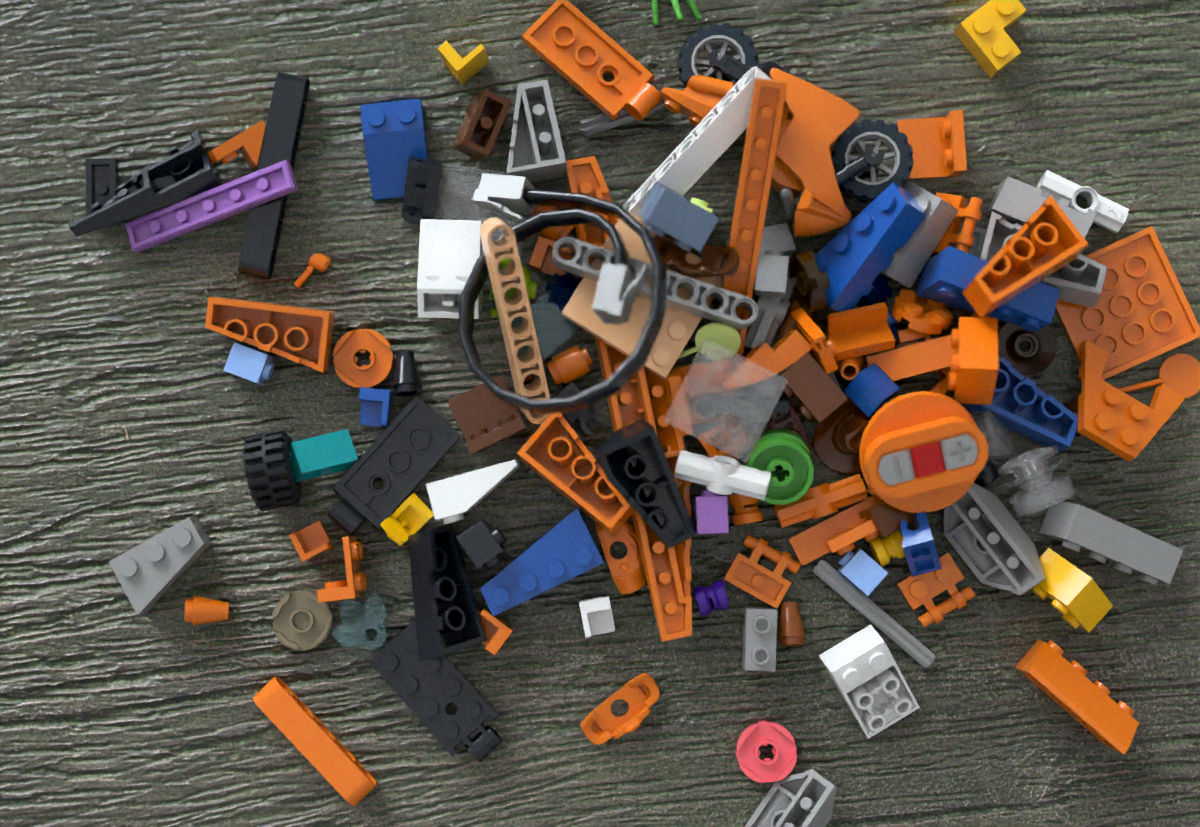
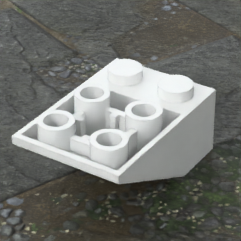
M420 220L417 281L418 317L459 319L460 295L476 260L482 255V241L480 237L482 221ZM483 287L475 302L474 319H479L483 309Z
M871 624L819 655L830 677L868 739L920 708L885 641Z

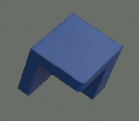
M872 364L857 374L844 390V393L869 418L882 407V403L889 402L900 388L877 364Z
M360 387L359 400L362 401L360 424L388 427L391 421L393 391Z

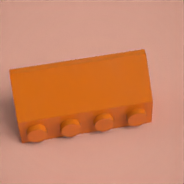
M1037 640L1015 668L1105 746L1124 755L1128 751L1139 725V722L1132 717L1135 712L1121 700L1118 703L1113 701L1109 697L1111 691L1097 680L1095 683L1091 682L1085 676L1088 671L1074 660L1069 663L1062 657L1064 651L1051 640L1048 643Z

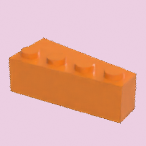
M1050 195L978 273L962 294L982 318L1075 260L1086 248L1088 242Z

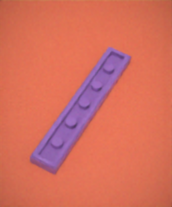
M288 160L281 161L125 223L132 251L136 253L297 191L298 187L291 163Z

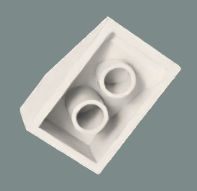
M515 459L426 484L435 520L443 519L444 524L464 520L463 514L474 509L520 467L519 462Z

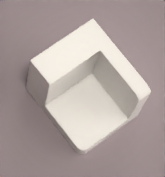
M609 595L579 601L585 638L615 631Z

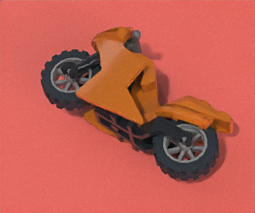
M709 23L708 27L703 28L701 26L695 30L693 35L689 34L687 36L685 44L680 48L678 59L679 78L683 83L684 91L664 87L661 90L662 101H664L663 105L675 114L681 112L688 116V121L695 127L752 67H758L771 80L787 82L771 187L780 193L784 207H780L777 210V215L786 220L794 219L792 224L794 237L819 235L847 226L852 214L843 202L841 196L843 191L846 192L845 195L851 199L854 197L859 199L858 202L867 203V201L872 202L892 183L901 188L905 186L914 163L912 157L913 149L911 144L909 145L907 142V136L904 132L900 133L896 125L892 123L890 125L885 124V120L876 119V121L864 119L861 123L856 124L855 121L859 118L860 114L859 110L842 98L811 84V81L808 79L802 80L790 74V68L786 65L782 68L773 61L759 64L758 51L753 45V40L749 35L746 36L739 27L735 29L729 23H723V25ZM723 45L720 53L716 49L712 50L711 46ZM727 48H731L737 55L732 57L729 54H725ZM705 49L709 55V60L697 59L699 54ZM696 66L709 67V70L705 74L699 75ZM876 141V144L873 149V145H868L866 147L863 142ZM880 144H884L891 152L886 154L884 152L879 153ZM856 145L859 146L863 153L860 157L850 155ZM894 157L893 170L881 164L884 160ZM879 171L888 175L885 179L876 182V175ZM871 178V182H867L862 179Z

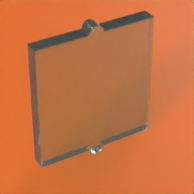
M544 293L530 306L542 362L579 330L575 323L560 315L564 307L560 308L547 293ZM522 317L514 320L511 323V328L518 327L522 322ZM525 345V346H522L521 348L528 350V349H529V346H528V345Z

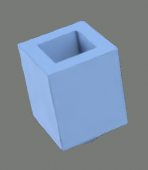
M234 342L223 371L263 385L264 380L268 381L270 379L275 364L271 363L273 360L272 356Z
M856 548L854 552L852 550L846 552L838 561L841 566L837 571L866 596H869L888 574L860 548Z

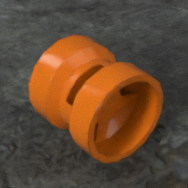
M741 494L729 495L730 505L734 507L735 512L732 516L733 524L741 525L763 521L762 511L758 509L757 505L760 499Z

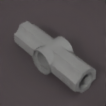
M789 268L785 298L759 296L757 301L758 316L751 323L745 338L744 347L752 350L760 341L766 342L771 347L777 328L781 326L789 308L790 301L788 300L796 283V277L790 279Z

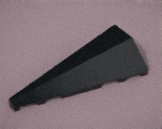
M199 131L192 132L190 134L192 140L180 149L175 146L169 149V157L154 165L150 163L114 189L115 196L106 203L100 205L96 202L92 205V213L76 222L74 220L70 221L69 228L77 237L222 185L219 171L215 163L213 164L207 155L209 150Z

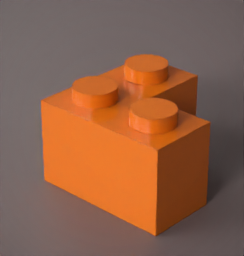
M959 317L958 328L951 331V347L956 348V354H952L948 391L954 392V400L960 404L991 405L998 374L997 318Z

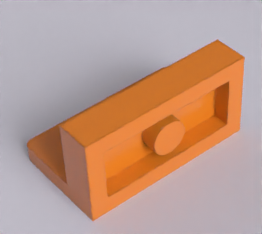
M885 302L837 312L827 316V340L830 339L838 353L834 357L836 361L895 348V338L887 323L888 307Z

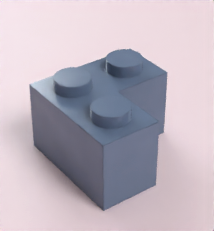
M657 181L638 212L644 219L642 224L647 226L648 230L661 237L665 233L676 238L674 244L688 252L691 251L692 247L701 252L719 220L711 212L692 203L683 195Z

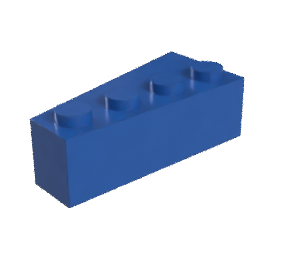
M892 183L815 255L819 271H825L829 279V288L825 289V297L831 308L839 312L855 309V305L863 295L867 297L874 286L871 284L881 270L886 271L890 266L892 255L897 248L904 247L927 216L911 193Z
M948 246L926 262L916 295L977 313L962 293L989 261ZM1038 282L985 316L1020 325L1021 328L1028 331H1038L1052 323L1060 290Z
M998 356V374L992 404H961L964 408L1057 452L1070 447L1077 431L1078 416L1054 397L1044 393L1036 386L1033 380L1029 377H1024L1004 357Z
M576 508L480 588L493 617L604 563L579 509Z

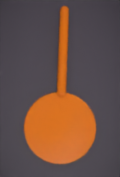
M1175 354L1168 357L1162 363L1159 369V379L1118 389L1127 393L1164 384L1185 398H1188L1200 390V362L1188 354Z

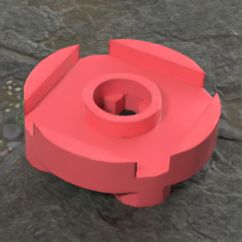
M761 720L751 724L740 734L736 744L735 755L741 770L747 777L759 783L780 781L791 773L797 760V748L793 736L785 727L776 722ZM768 744H771L773 746L771 751L774 756L771 759L769 757H765L763 760L760 759L761 752L759 747L761 745L766 747Z

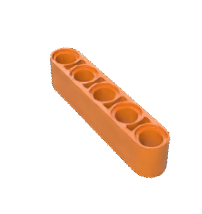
M277 676L272 678L253 697V701L259 709L349 804L356 806L377 786L373 776Z

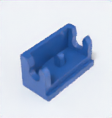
M925 511L917 513L919 527L914 531L908 529L906 520L901 522V531L904 542L901 543L912 577L942 569Z

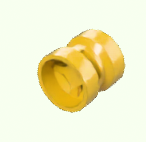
M899 530L883 537L884 539L878 536L868 541L877 564L881 567L889 564L890 557L893 559L906 557L901 543L904 542V539Z

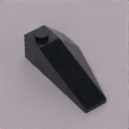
M642 418L615 431L596 451L607 480L669 548L696 536L697 534L654 426Z

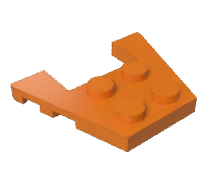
M1085 340L1079 346V354H1082V366L1079 367V379L1082 380L1081 394L1078 395L1077 432L1129 462L1138 456L1182 404L1185 397L1161 384L1155 388L1150 406H1146L1101 379L1109 352L1091 341Z

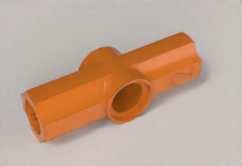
M856 474L830 484L826 482L811 487L805 495L795 502L786 505L773 504L778 522L781 528L810 518L813 520L837 512L838 508L863 501L868 496L860 474Z

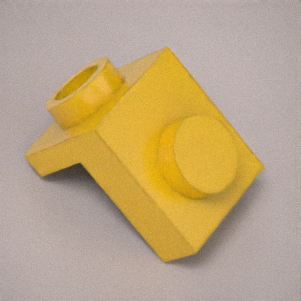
M413 493L380 526L392 541L402 546L408 541V536L416 534L434 516V513Z

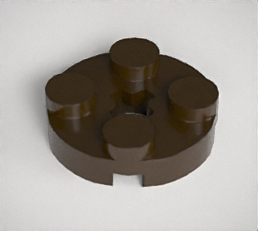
M807 250L792 255L788 263L790 279L796 277L798 287L793 288L799 305L807 313L826 309L825 289L829 288V279L825 271H819L813 251Z

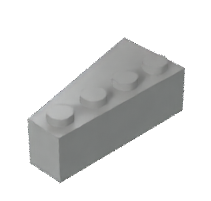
M992 211L980 258L990 262L1022 225L1018 223L1014 225L1001 219V215ZM1079 254L1075 260L1039 282L1059 289L1058 300L1095 308L1102 292L1107 266Z
M1053 499L1039 531L1040 534L1062 542L1061 546L1078 553L1080 550L1087 552V557L1104 564L1106 561L1114 563L1113 568L1129 575H1131L1132 571L1140 574L1139 580L1154 586L1157 585L1158 581L1167 584L1171 583L1183 550L1082 505Z

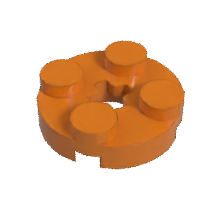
M909 289L900 290L891 308V314L896 320L900 322L903 317L909 321V328L926 334H941L942 329H945L947 332L953 320L951 311L945 307L944 303L917 296L914 291Z
M358 329L347 332L338 340L333 352L334 368L338 377L354 388H373L382 384L390 375L395 359L388 340L372 329ZM367 351L370 352L369 359L371 363L368 366L363 364L359 367L357 365L359 361L356 357L357 353L364 354Z

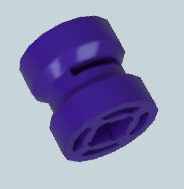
M722 579L712 582L711 586L708 587L697 586L693 588L701 617L709 615L712 610L719 609L723 611L730 609Z

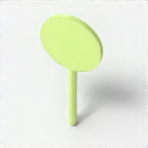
M715 322L706 324L696 333V346L682 351L678 359L698 351L706 357L713 359L731 357L740 348V334L734 327L725 323Z

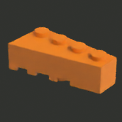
M208 297L205 328L241 342H246L267 352L280 355L293 362L306 365L319 372L329 371L335 311L223 297Z
M551 413L517 452L521 462L613 537L633 514L630 504L607 480L597 460L565 420L562 413Z

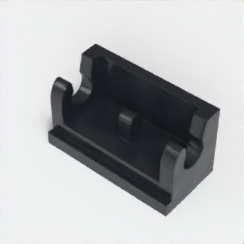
M409 156L401 217H404V221L420 224L421 219H435L442 161Z

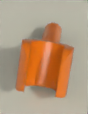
M322 253L313 254L309 259L306 270L294 282V285L300 288L310 275L313 274L315 269L324 273L331 259Z

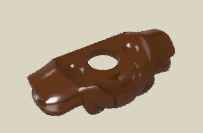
M665 234L663 237L659 235L654 237L664 265L681 275L690 278L732 276L739 267V255L733 247L704 245L701 253L704 255L703 260L693 265L686 261V255L689 252L674 244L676 238Z

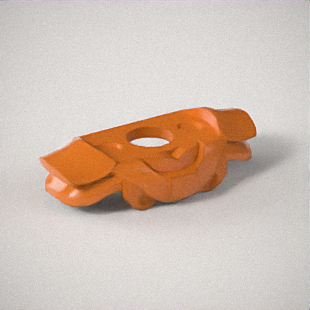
M626 521L614 537L595 522L597 535L612 579L621 594H629L641 589L644 586L646 576L632 522L628 523ZM620 541L626 545L627 554L623 559H616L611 555L610 547L614 542Z
M642 673L629 680L593 709L580 723V728L584 735L592 743L600 745L612 737L618 739L622 735L637 730L644 718L651 712L649 708L659 698L660 690L657 683L647 673ZM618 699L625 700L628 703V711L622 716H616L611 712L612 703Z

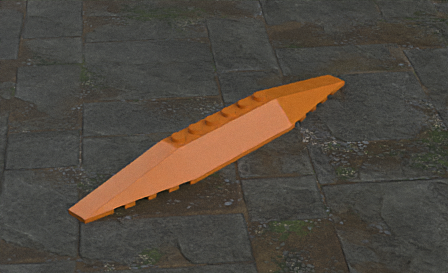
M595 156L566 161L569 193L586 194L612 202L609 195L610 191ZM594 212L602 215L613 226H615V224L619 220L611 216ZM587 224L575 225L578 240L602 247L608 237L600 228ZM595 257L588 259L589 267L595 259ZM594 336L604 382L628 357ZM642 367L616 394L607 398L613 432L642 418L654 426L674 477L679 453L681 450L685 451L668 376L662 379L647 368ZM674 477L689 517H691V482ZM631 506L633 512L631 517L661 642L692 636V596H690V580H692V568L690 566L691 538L669 548Z

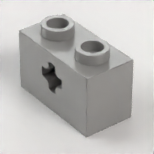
M744 607L742 668L746 671L776 672L777 609Z

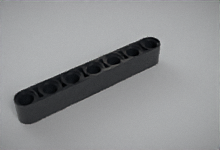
M278 72L257 171L284 160H288L291 163L292 170H294L310 88L309 78ZM289 194L249 209L239 259V274L268 280L272 277Z

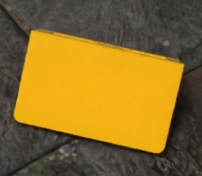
M448 41L437 48L442 63L461 85L489 63L486 49L482 44L477 46L463 59Z

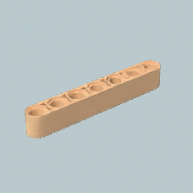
M490 218L482 224L480 237L515 392L533 400L550 399L515 234L501 219ZM503 228L502 237L497 241H492L491 235L494 230ZM504 258H509V266L504 270H498L499 262ZM515 287V295L510 299H504L505 292ZM516 317H522L521 324L516 328H511L512 321ZM522 346H529L525 355L517 356L518 350ZM535 374L534 380L531 383L524 384V379L528 375ZM520 408L527 419L534 424H542L550 415L536 414Z

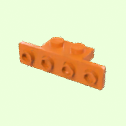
M873 495L789 538V543L801 565H806L827 553L837 551L839 555H842L854 549L855 545L853 542L863 537L866 542L878 537L879 533L871 517L861 519L859 513L882 500Z

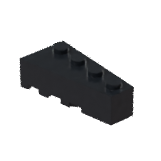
M453 523L408 536L419 661L440 657L487 641Z

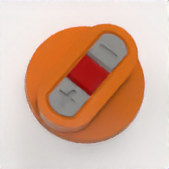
M934 392L907 393L882 406L867 424L860 443V466L866 483L882 501L906 512L921 513L925 511L928 513L950 506L970 489L986 464L988 443L984 434L978 429L971 414L954 399Z

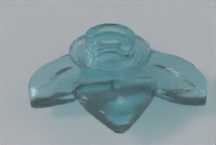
M372 593L364 604L355 600H341L339 614L343 625L337 627L332 632L334 638L346 647L360 645L367 650H375L381 647L387 636L383 625L387 616V610L380 596ZM369 629L376 631L377 637L375 640L367 638L366 632Z

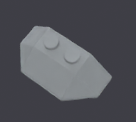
M973 483L959 500L944 508V536L981 583L1022 595L1045 579L1035 544L995 494Z
M813 769L787 776L773 784L745 827H826L832 816L837 787Z

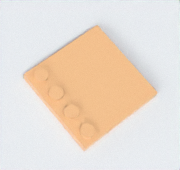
M633 216V217H634L636 220H638L641 224L643 223V221H641V220L638 219L637 217ZM619 219L614 227L621 234L629 257L652 265L642 239ZM648 230V231L651 233V235L653 236V239H654V237H655L657 234H655V233L651 232L650 230ZM608 236L601 248L615 252L612 241ZM692 252L686 255V261L689 264L695 265L703 260ZM595 257L590 268L601 270L603 262ZM666 267V270L675 272V271L669 269L668 267ZM723 276L693 278L721 288ZM583 277L560 315L629 357L634 352L648 320L652 300L637 296L633 301L627 323H621V325L604 323L592 310L598 282ZM653 277L647 279V285L652 289ZM678 287L676 289L677 296L680 299H691V293L687 288ZM715 297L706 298V305L708 307ZM666 306L663 325L643 367L665 379L702 317Z

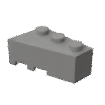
M548 80L519 84L517 87L506 175L526 177L530 183L565 177L567 162Z
M1007 177L1001 182L986 214L991 216L993 211L1001 215V219L1014 225L1018 223L1023 226L1047 200L1048 196L1044 195V191ZM1061 198L1059 202L1056 201L1085 238L1097 211L1088 209L1085 214L1070 208L1071 202L1069 200Z
M908 180L903 189L914 196L927 216L904 247L897 248L892 255V263L887 270H881V272L911 288L959 210Z
M188 517L109 561L137 616L146 614L153 607L155 602L171 588L179 576L207 549L211 541L198 517Z

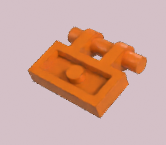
M936 192L935 196L959 211L932 254L937 255L948 246H957L956 249L968 253V249L972 248L975 240L972 236L976 222H980L982 216L980 208L983 200L971 197L969 206L966 207L968 199L965 197ZM964 220L961 233H958L961 221Z
M748 534L742 545L752 550L749 558L737 553L723 579L777 609L792 583L781 577L784 570L787 569L796 574L801 563L792 559V555L786 551L781 553L767 545L768 541L763 538L756 539ZM761 555L776 563L773 571L757 563Z
M949 552L939 556L942 569L913 577L910 574L896 583L911 610L921 605L924 606L927 612L918 617L923 628L933 622L935 624L944 620L943 616L956 608L958 610L962 609L967 605V601L976 596L970 586L960 592L957 590L955 584L963 580L964 576ZM946 590L950 598L936 606L932 598Z

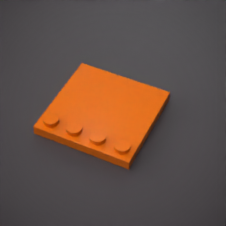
M1153 226L1086 255V257L1107 266L1102 292L1095 308L1057 300L1055 312L1080 366H1082V354H1079V346L1085 340H1089L1109 352L1101 375L1102 380L1200 337V326Z

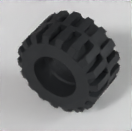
M284 429L247 436L245 440L243 456L246 478L252 499L260 511L298 505L301 499V481L295 483L290 465L289 452L291 450L289 445L292 439Z

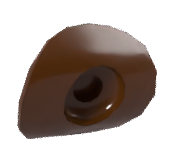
M848 398L815 428L813 446L818 458L831 470L845 475L861 474L860 443L864 430L873 415L868 418Z

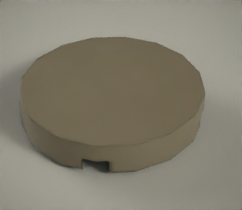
M297 590L289 593L276 604L272 613L273 631L276 638L288 648L299 651L315 648L328 638L333 627V613L328 602L318 603L317 593L310 590Z

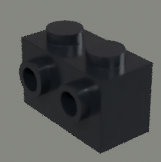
M486 520L480 521L457 537L477 569L483 565L486 569H489L504 559L501 553L506 550L503 544L507 540L498 527L492 529Z

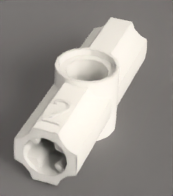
M1048 170L1045 171L1036 187L1043 190L1044 195L1048 197L1051 195L1058 202L1061 198L1069 200L1071 202L1070 208L1085 214L1088 209L1097 211L1093 223L1115 234L1119 232L1128 216V208L1097 194L1096 190L1092 187L1080 186ZM1077 195L1086 198L1088 204L1086 209L1080 208L1076 204Z
M683 450L679 453L674 472L675 478L706 485L709 491L717 494L730 495L737 493L761 500L766 498L771 479L770 472L739 465L737 460L727 456H714L711 458Z

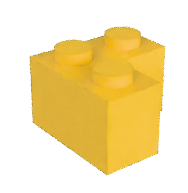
M990 0L962 21L954 31L955 35L990 79L1012 63L1021 53L1017 45L1005 32L1007 28L1018 21L1026 12L1025 7L1019 0Z
M1048 548L1039 558L1045 579L1030 590L1042 600L1046 597L1051 599V605L1063 615V620L1071 627L1077 629L1080 626L1089 633L1113 605L1090 576Z

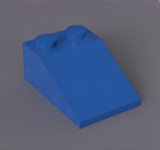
M421 99L360 105L373 201L404 198L409 156L429 159Z

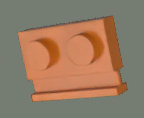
M802 308L792 312L791 315L797 322L795 325L798 332L813 347L809 353L827 374L837 370L838 366L834 357L838 353L831 340H826L825 334Z

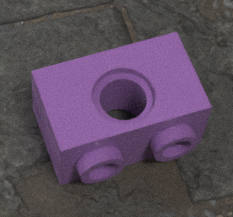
M701 490L700 497H693L694 529L696 534L729 533L727 496H720V494L709 490Z

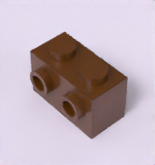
M487 89L475 93L452 148L477 161L491 156L498 143V140H496L500 129H503L509 118L508 109L511 102Z
M808 352L777 377L781 381L778 385L780 390L789 399L794 396L801 405L798 408L799 412L808 422L814 420L816 423H820L848 399Z

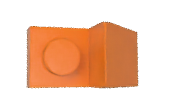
M263 120L208 152L207 155L211 162L214 164L221 160L223 164H226L239 156L236 151L239 149L251 169L257 167L266 127Z

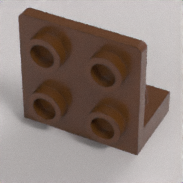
M502 376L494 378L503 389L509 391ZM484 383L448 401L466 439V445L471 455L480 453L527 430L517 406L501 401Z

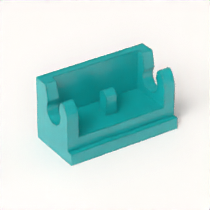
M348 429L291 442L289 445L291 450L289 452L290 465L295 483L348 470L358 461Z

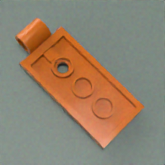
M557 0L522 35L521 41L614 122L619 118L618 113L623 108L635 120L642 121L662 101L659 91L651 85L655 79L654 75L568 0ZM610 73L614 79L611 82H607L603 79V74Z

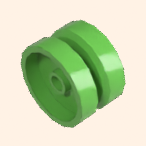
M774 428L762 432L752 440L746 452V467L771 473L766 498L763 501L770 504L786 505L799 500L808 492L813 482L814 466L808 444L799 434L788 429Z

